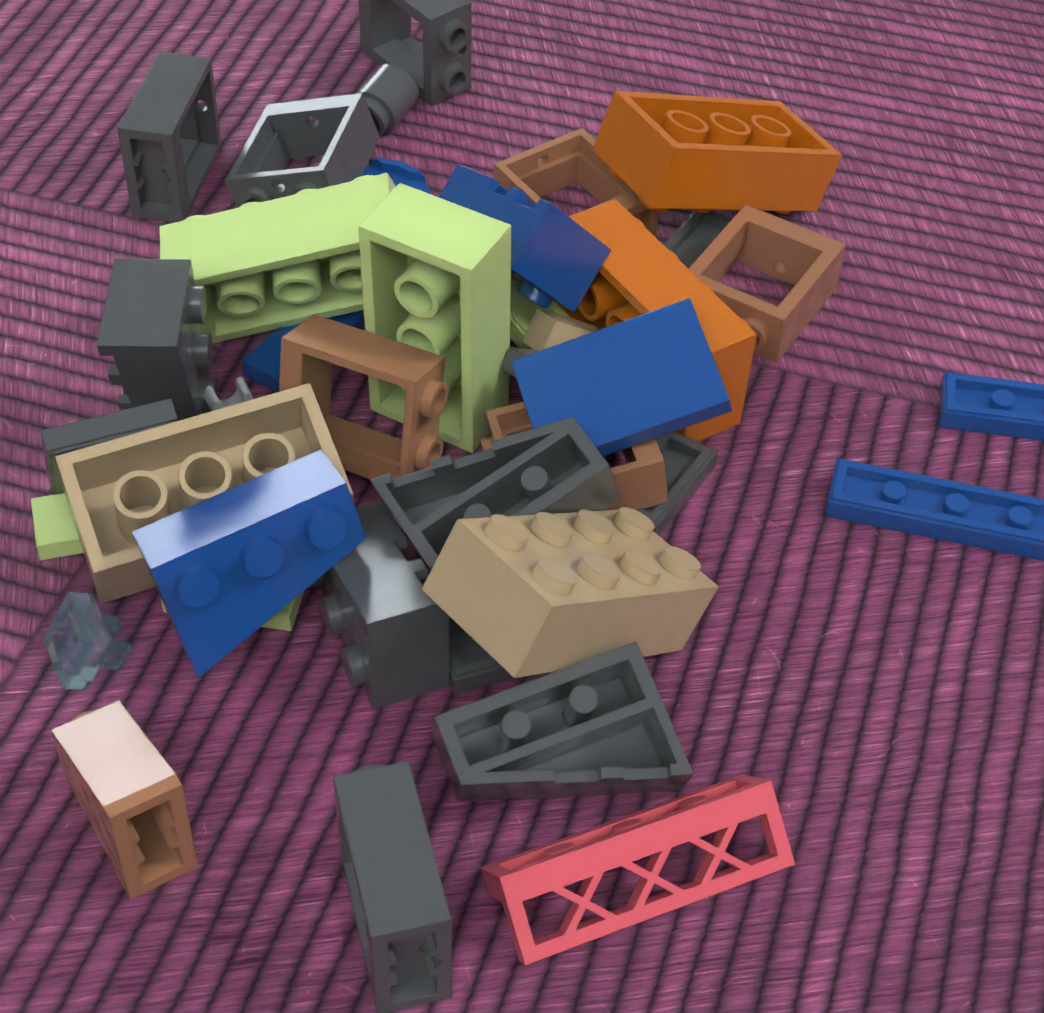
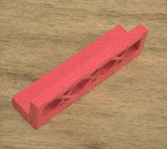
M742 774L480 868L488 895L503 904L518 959L524 965H528L795 865L772 781ZM759 816L770 853L746 862L726 853L725 850L738 823ZM716 832L711 844L699 838ZM688 842L705 851L706 855L694 880L681 886H676L658 875L672 847ZM650 856L645 868L632 863L633 861ZM720 861L732 866L715 873ZM621 866L640 876L626 906L608 911L590 902L604 872ZM583 880L577 894L564 888V886ZM654 884L666 890L648 897ZM550 891L572 901L559 930L533 940L523 901ZM586 909L599 915L579 923Z

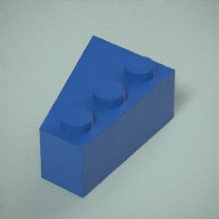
M458 164L439 198L510 224L511 278L521 283L516 292L546 310L554 301L575 312L611 249L552 203L540 198L538 203L535 204L526 199L527 194L513 186L508 190L500 186V183L495 179Z
M321 449L132 532L176 634L198 678L366 539L347 483Z

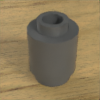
M394 64L380 65L355 93H363L380 137L383 133H391L419 98L418 86L413 76L406 69Z

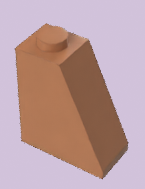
M119 700L98 710L81 713L70 722L51 730L62 771L130 900L198 868L182 784L176 773Z

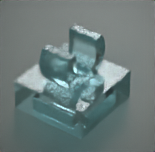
M68 592L43 639L63 689L88 690L99 668L106 670L122 668L133 649L128 642H113L122 624L120 618L109 614H101L93 593Z

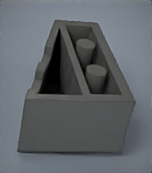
M114 259L96 346L100 356H114L117 366H108V378L111 385H122L124 394H119L118 399L120 410L171 398L179 421L210 412L204 398V391L207 386L213 387L219 399L217 378H208L207 370H211L213 362L211 333H201L200 324H205L206 290L205 286H195L191 259Z
M573 416L491 441L492 448L455 460L449 454L430 460L432 467L392 478L391 474L388 473L372 478L370 481L431 572L457 519L485 518L495 514L519 516L536 515L538 512L551 514L579 512L582 509L603 511L621 499L609 464Z
M382 500L355 507L366 539L310 585L311 588L321 586L324 597L320 598V606L326 628L330 636L341 634L345 646L341 647V658L348 681L352 687L362 684L372 710L449 687V615L422 590L423 585L420 580L428 577L427 567L421 558L412 561L408 560L404 548L408 547L407 537Z
M637 641L434 717L432 737L458 802L681 791L694 775Z

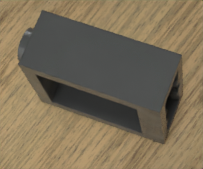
M358 0L361 52L379 66L382 64H394L406 69L413 76L418 86L419 97L431 107L471 89V1ZM411 17L423 25V45L411 37Z
M159 51L117 127L131 214L134 217L169 222H180L186 219L222 145L211 58ZM198 100L204 101L207 107L198 103Z
M363 93L267 104L225 179L237 208L245 203L265 202L294 195L304 189H320L350 182L362 176L380 139ZM309 117H315L319 123L312 122ZM324 155L319 166L286 169L291 159Z
M409 761L386 766L371 764L360 767L352 773L333 776L341 862L376 1013H389L452 998V921Z

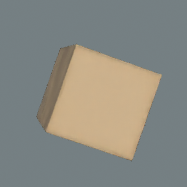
M537 308L523 342L538 352L600 329L594 325Z

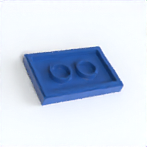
M690 298L511 361L532 427H540L573 416L602 456L732 411L730 399Z

